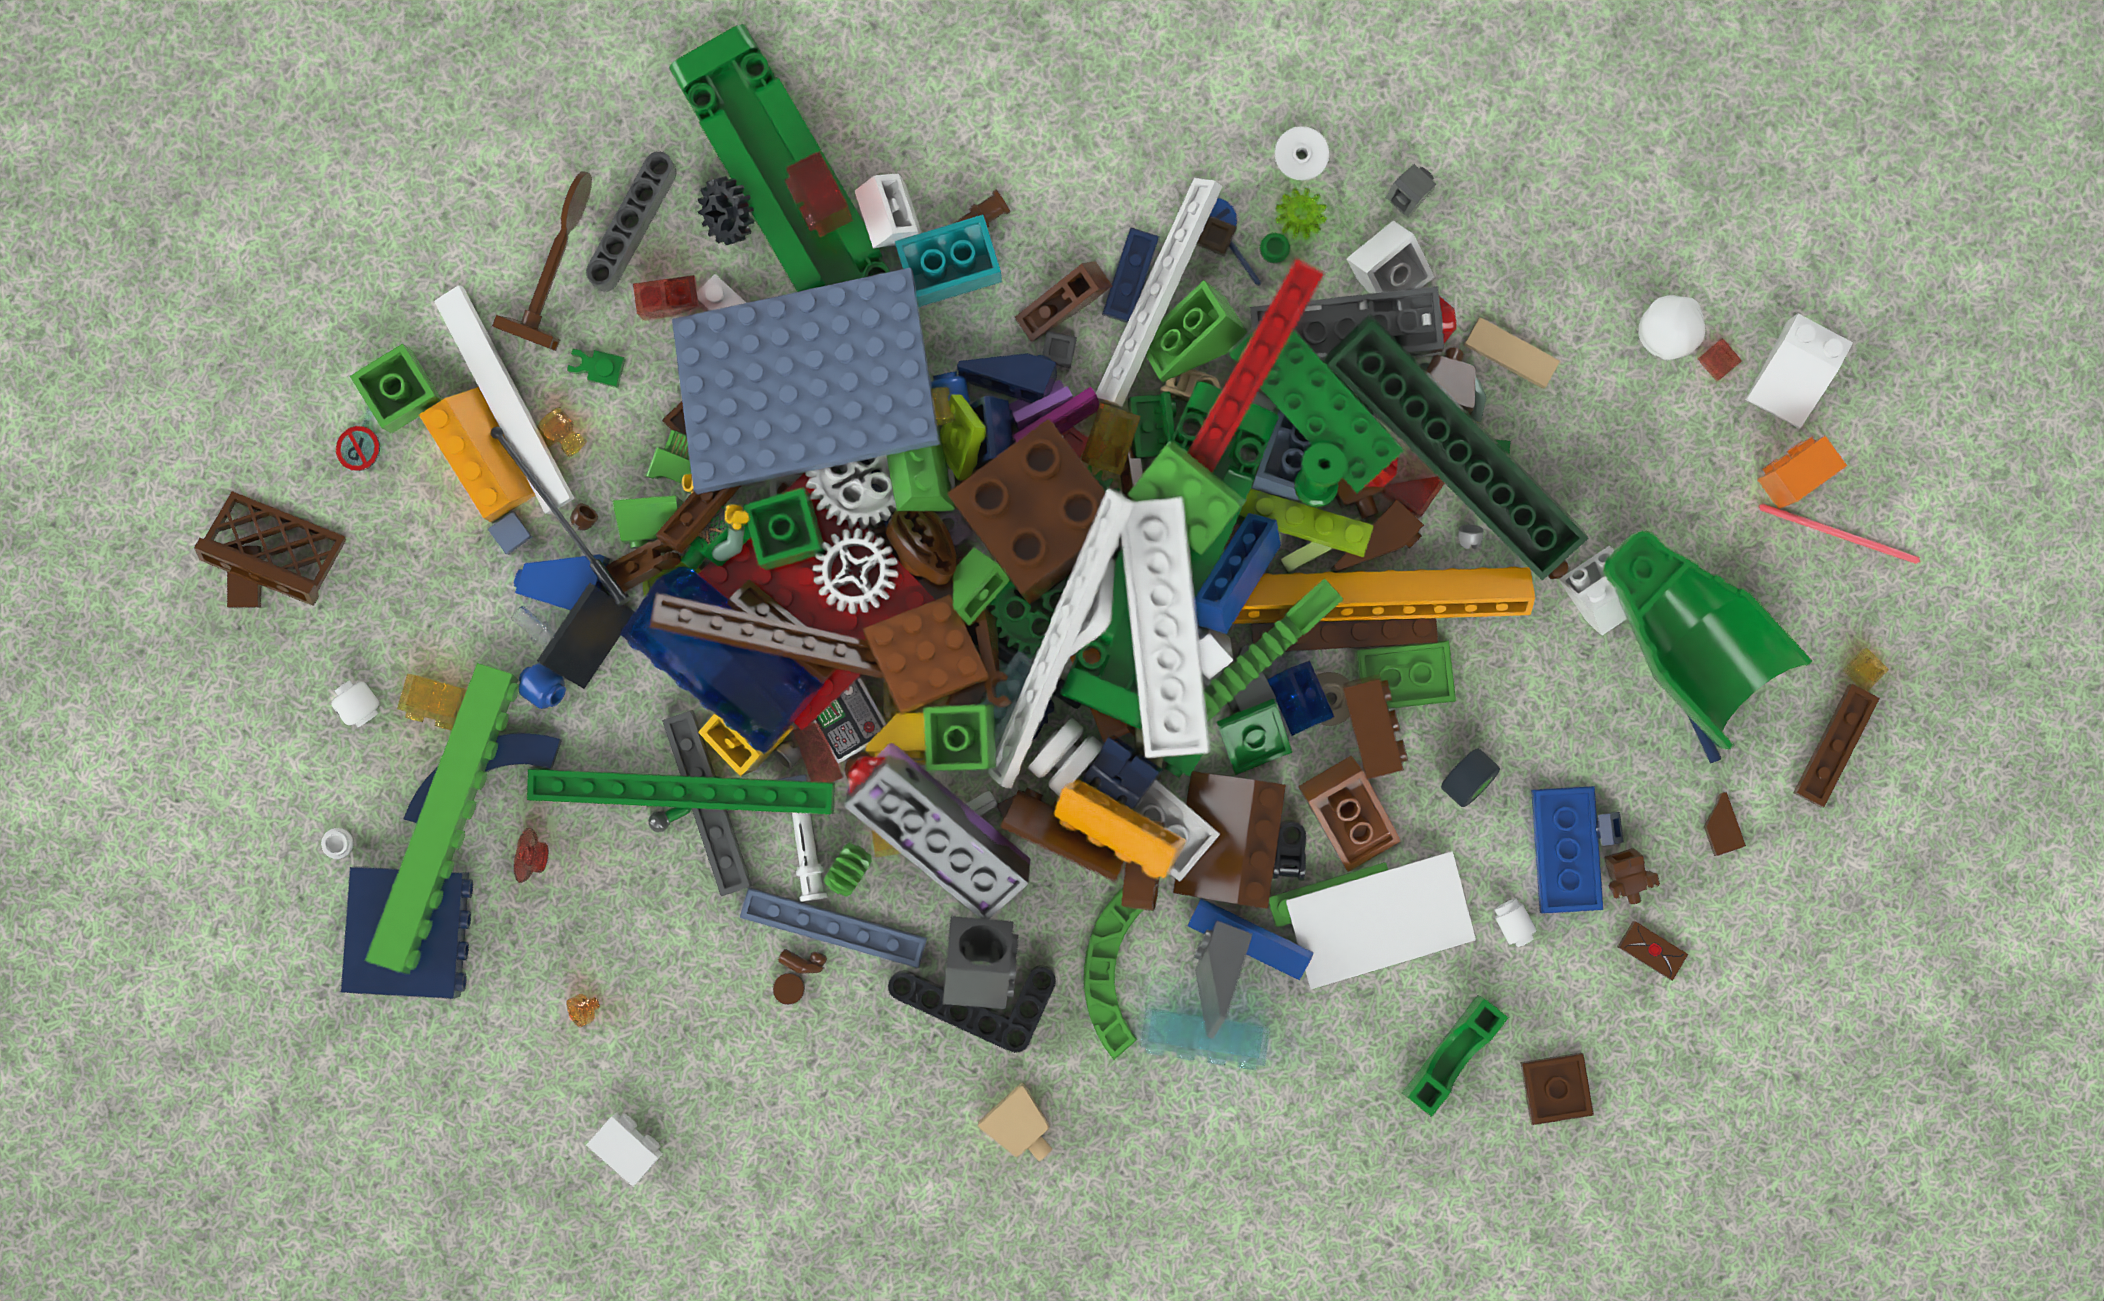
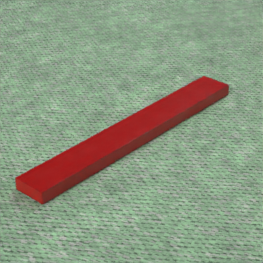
M1298 257L1290 268L1187 452L1212 473L1325 275V272Z

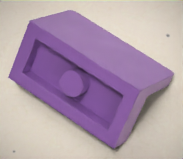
M1057 380L1053 385L1050 395L1034 403H1028L1019 399L1010 403L1009 409L1013 411L1012 415L1018 431H1021L1072 399L1073 395L1068 386L1064 387L1062 381Z

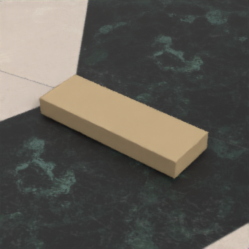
M1481 317L1476 321L1464 343V346L1542 389L1546 388L1560 360Z

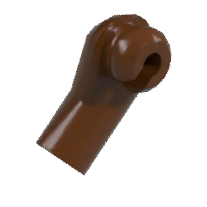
M787 949L781 952L778 959L780 964L800 974L820 973L824 970L825 967L823 966L827 961V957L820 952L814 951L811 953L810 959H805Z

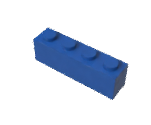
M1248 513L1194 598L1198 626L1227 634L1281 546L1277 520Z

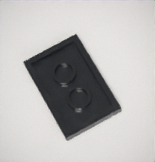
M589 583L537 661L585 689L636 612L626 605L617 607L612 596Z

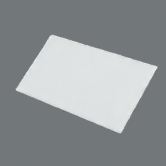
M1453 851L1286 900L1298 945L1313 952L1312 959L1305 970L1310 989L1476 940Z

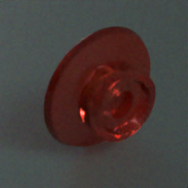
M530 827L522 832L518 840L514 859V875L519 883L527 881L533 872L542 873L548 861L549 849L547 843L538 842L537 833Z

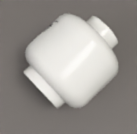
M348 680L334 690L337 696L332 700L331 705L346 725L355 724L357 727H360L378 714L376 709L379 706V701L365 682L352 684Z

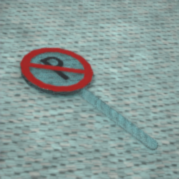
M367 407L362 426L346 429L336 443L338 461L345 468L352 471L369 469L376 463L380 455L381 445L379 438L372 430L368 429L372 416L369 407Z

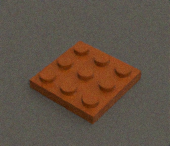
M951 595L863 629V634L901 715L988 680L986 669L961 617L953 608Z

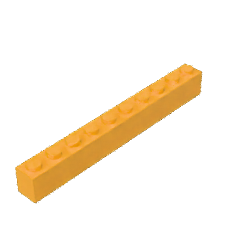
M1516 566L1507 568L1480 567L1476 569L1448 568L1445 570L1417 569L1414 571L1386 570L1382 572L1355 571L1312 574L1297 572L1277 575L1265 573L1233 624L1276 623L1278 620L1281 621L1285 614L1324 578L1344 600L1320 621L1531 615L1535 601V592L1531 569L1529 567L1519 568Z

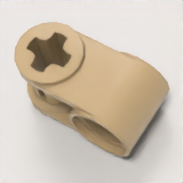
M1191 369L1167 380L1165 386L1161 387L1160 393L1170 391L1171 398L1188 402L1198 381L1208 383L1220 389L1221 386L1216 377ZM1180 376L1178 385L1175 387L1177 379Z

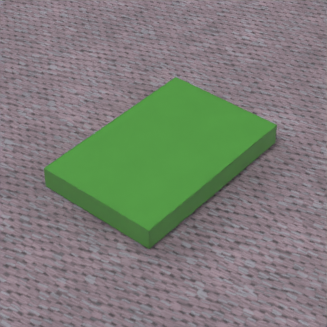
M1449 640L1438 641V643L1410 644L1356 651L1359 679L1380 674L1381 681L1388 680L1392 695V701L1387 702L1389 709L1456 702Z

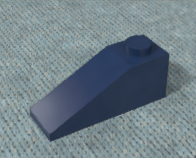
M1025 353L961 360L957 364L958 376H964L967 383L1028 403H1034L1050 395L1057 378L1056 362H1053L1044 355L1034 356Z

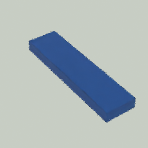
M1202 898L1187 925L1204 934L1206 929L1211 931L1215 923L1219 921L1251 933L1252 938L1246 955L1298 980L1301 979L1313 956V952Z

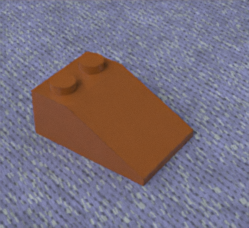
M1352 755L1298 786L1347 872L1401 842L1365 773Z

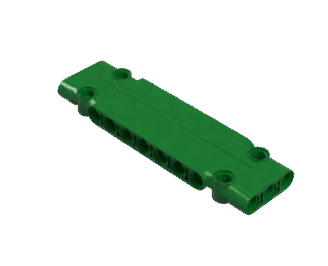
M745 24L730 28L671 63L669 70L699 119L702 130L731 179H736V186H744V196L750 195L751 198L748 204L754 208L751 214L797 292L865 278L877 272H890L882 259L883 256L879 248H873L866 225L781 80L774 75L767 59L763 56ZM754 66L764 67L760 75L752 76L749 74L750 69ZM701 96L711 97L707 105H696L698 98Z
M1201 381L1196 383L1174 435L1168 444L1174 441L1183 450L1188 452L1196 436L1185 434L1183 426L1186 423H1194L1200 431L1222 389ZM1254 403L1250 405L1213 471L1216 477L1245 500L1256 477L1255 472L1279 420L1277 414ZM1251 448L1256 453V459L1253 461L1244 460L1240 455V450ZM1242 507L1202 555L1188 545L1194 598L1220 559ZM1122 546L1114 567L1110 623L1101 635L1078 650L1060 694L1143 730ZM1095 648L1100 653V660L1093 664L1087 663L1082 655L1084 650Z

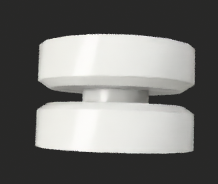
M1073 718L1059 732L1056 730L1039 749L1038 752L1040 754L1028 767L1038 778L1045 777L1053 767H1056L1058 771L1050 779L1048 787L1058 796L1061 795L1064 786L1076 780L1103 747V744L1094 736H1090L1077 748L1074 743L1083 734V727Z

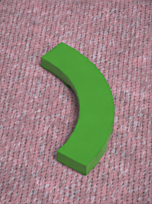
M1123 887L1113 896L1099 916L1089 939L1084 963V992L1089 1016L1096 1034L1113 1060L1137 1041L1119 1008L1115 990V966L1119 947L1125 934L1138 915L1144 910L1122 907Z

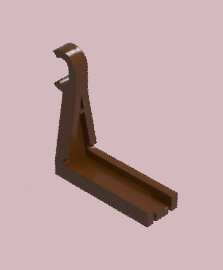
M984 609L970 626L964 621L963 623L969 636L977 635L981 661L988 674V680L985 681L988 700L997 707H1006L1012 701L1005 696L997 698L996 684L1008 679L1005 673L1000 672L996 618L987 609Z

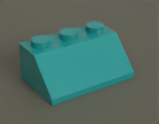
M984 215L895 241L902 268H911L913 271L918 307L1002 282L1001 270Z

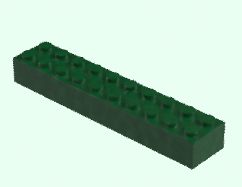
M1371 314L1363 319L1324 357L1326 365L1542 581L1589 539L1583 528Z

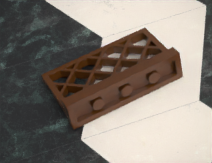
M232 491L205 538H199L194 549L199 560L314 606L319 597L318 590L344 546L346 537ZM237 502L247 506L250 515L232 520L230 512ZM267 516L277 519L279 526L264 531L260 530L257 522L258 519ZM253 521L258 533L239 539L235 527ZM296 527L305 530L306 538L289 543L285 531ZM232 528L236 540L224 544L214 541L219 532ZM282 532L286 544L268 550L264 538ZM325 538L335 542L331 550L317 554L313 543ZM257 540L261 541L264 549L263 552L254 555L244 553L242 545ZM310 544L314 556L296 561L292 549ZM289 551L293 563L281 567L272 563L271 556ZM317 562L320 570L314 580L301 576L299 568Z

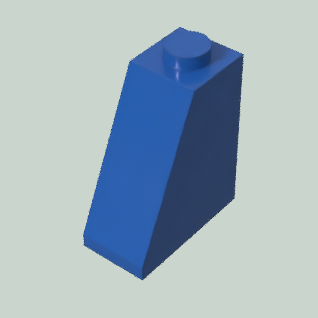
M600 554L593 555L595 559H600L605 567L609 564L610 559ZM586 556L524 563L523 569L517 571L514 579V587H517L516 594L571 611L589 583L599 589L602 586L601 581L590 568V561Z

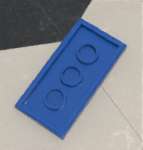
M1595 786L1531 790L1540 913L1603 910L1599 840L1596 833Z

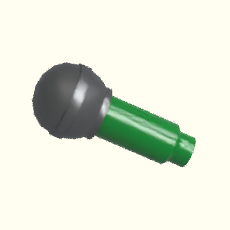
M673 807L665 812H653L648 819L649 827L654 832H663L671 822L689 814L692 809Z

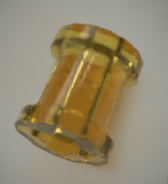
M939 387L931 389L937 426L953 422L955 416L951 413L948 396L950 395L949 388Z

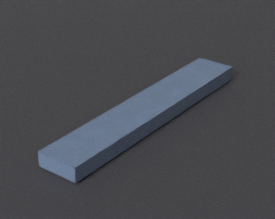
M750 887L747 890L740 918L916 968L920 966L927 937Z

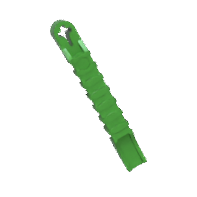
M1325 578L1296 603L1281 621L1278 620L1268 633L1265 632L1257 643L1250 645V649L1242 656L1239 655L1236 658L1237 661L1230 667H1226L1224 672L1217 679L1214 678L1211 684L1204 689L1207 723L1221 711L1224 705L1231 702L1234 696L1241 690L1246 689V686L1253 679H1257L1265 668H1269L1275 659L1282 656L1286 649L1298 642L1297 640L1302 635L1309 632L1344 600Z

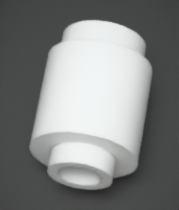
M1516 898L1494 909L1497 914L1495 919L1508 944L1515 943L1517 947H1520L1534 939L1532 934L1537 930L1524 905L1519 904Z

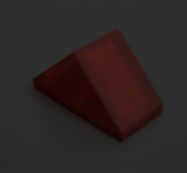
M1438 476L1385 485V490L1381 494L1392 503L1398 500L1419 519L1445 483Z

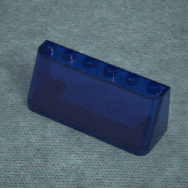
M678 567L657 578L620 635L627 640L633 649L640 651L648 657L657 669L666 672L672 677L681 689L690 692L696 697L705 709L719 716L729 729L737 731L743 736L753 749L761 751L763 754L767 753L812 701L824 683L819 682L792 658L650 627L656 594L733 610L727 605L729 599L687 567Z

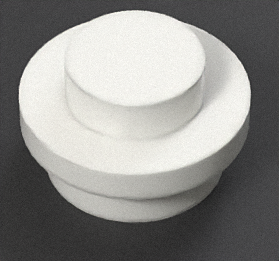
M333 828L324 834L321 846L323 852L328 857L341 859L351 853L354 841L352 835L347 830Z

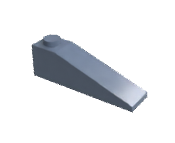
M1279 409V420L1263 454L1252 489L1291 501L1299 500L1294 490V482L1297 474L1302 469L1303 456L1312 444Z

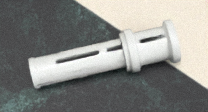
M792 813L800 865L796 871V876L800 877L802 889L800 902L828 898L827 893L823 889L821 876L824 868L821 864H818L811 814Z

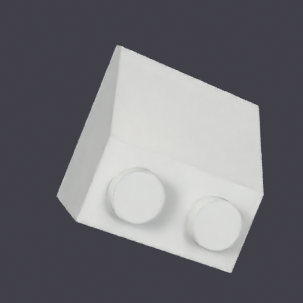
M1395 221L1389 223L1346 258L1356 279L1369 294L1422 288L1434 278L1414 234Z

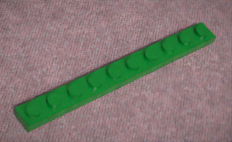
M528 769L527 800L834 814L835 782Z

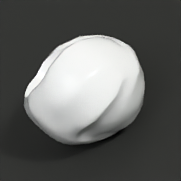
M1668 295L1656 299L1643 314L1639 322L1638 334L1642 345L1648 352L1666 361L1682 358L1693 353L1705 337L1706 329L1701 307L1695 299L1689 297Z

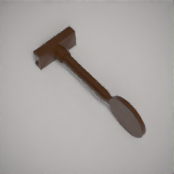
M581 171L575 177L568 190L561 213V230L554 239L528 310H525L522 320L519 321L496 315L492 327L551 350H557L560 339L539 328L543 317L541 313L567 247L569 233L577 226L588 203L592 187V176L590 173Z

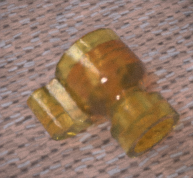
M557 407L549 412L537 425L547 447L549 448L558 442L561 444V450L568 457L575 455L587 443L580 433L573 431L574 423L561 407Z

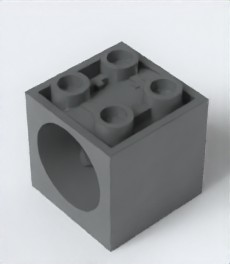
M958 916L950 917L943 1004L1006 1009L1007 997H1013L1017 967L1016 954L1019 934H1013V921ZM973 961H985V962H989V963H991V964H989V965H979V964H975V963H972V962H973Z

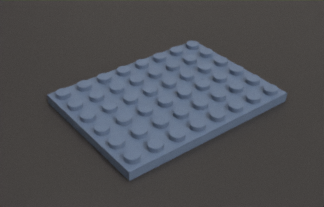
M911 268L672 319L693 490L696 494L940 444L914 275Z

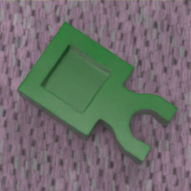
M572 348L571 354L575 357H580L582 362L578 367L568 365L567 371L569 373L582 374L587 372V380L590 382L614 388L619 387L626 360L624 357L594 350L592 357H588L581 350Z

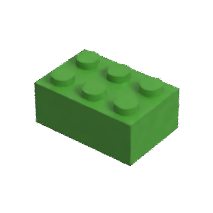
M1174 441L1164 447L1127 494L1136 502L1183 497L1188 545L1201 555L1210 547L1246 502L1245 499Z

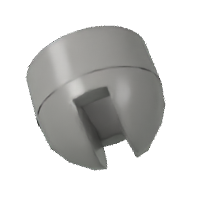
M1477 525L1460 526L1458 532L1460 545L1465 549H1470L1471 546L1473 549L1478 548L1483 540L1484 529Z
M785 741L773 751L779 762L787 768H792L801 757L800 747L798 746L794 749L795 743L793 741Z

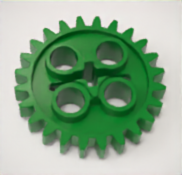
M1071 574L1039 597L1043 600V608L1050 613H1054V609L1049 604L1050 598L1055 594L1062 595ZM1010 580L996 595V599L989 603V605L995 606V610L990 611V613L997 617V628H1002L998 635L999 639L1008 636L1010 638L1008 647L1018 643L1019 653H1022L1025 647H1030L1031 656H1034L1036 649L1041 647L1045 635H1036L1032 631V624L1038 619H1044L1050 624L1051 619L1041 611H1036L1035 614L1031 613V605L1014 594V590L1017 588ZM1017 601L1024 606V613L1021 617L1012 618L1007 614L1006 608L1011 602Z

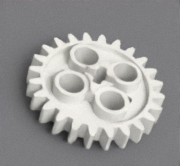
M886 455L868 459L870 465H864L860 461L835 466L842 471L843 475L834 474L830 467L806 472V475L812 478L808 480L806 487L815 489L810 495V499H820L816 509L827 508L826 519L831 518L833 515L838 516L837 525H840L844 519L848 520L850 529L854 527L856 522H859L861 528L865 529L869 520L875 527L879 524L880 517L887 521L891 516L890 512H895L896 504ZM877 469H879V470L881 471V472H876V473H872V474H871L872 471L877 470ZM871 484H878L883 489V492L874 491ZM843 485L841 488H838V489H833V488H832V486L835 487V486ZM843 494L852 495L856 502L850 503L846 501Z

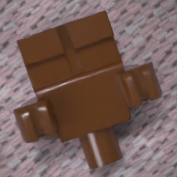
M1634 848L1604 857L1609 876L1612 880L1608 886L1614 898H1620L1619 895H1622V897L1627 896L1629 904H1638L1641 902L1639 892L1647 890V886L1654 888V885H1660L1658 874L1645 870L1643 855Z

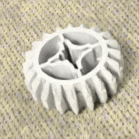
M859 528L855 529L854 538H851L849 530H843V541L836 534H833L831 536L832 541L835 543L833 547L826 542L822 544L823 548L828 551L827 555L824 556L821 553H817L815 556L817 559L824 561L823 566H813L814 571L823 573V576L814 578V583L816 584L825 583V586L818 591L819 594L823 596L831 592L826 602L832 605L839 599L837 609L843 611L847 603H849V612L852 614L856 613L857 604H860L861 610L864 613L869 611L867 603L871 601L875 608L880 607L876 597L880 595L888 600L890 596L883 589L885 586L890 589H895L896 587L894 583L888 581L889 576H898L897 571L889 570V566L897 564V559H886V556L893 552L892 548L885 547L882 550L880 549L885 542L882 537H879L872 543L874 533L868 531L865 538L862 539V530ZM864 546L870 548L874 554L870 557L866 556L862 559H855L847 548ZM840 554L843 569L832 580V565L837 555ZM850 562L858 567H863V571H860L862 573L860 576L861 580L853 575L849 576V571H852L849 569L852 566ZM879 562V580L872 589L868 580V574L872 568L876 567L875 564ZM849 583H856L864 595L857 597L846 596L837 588Z

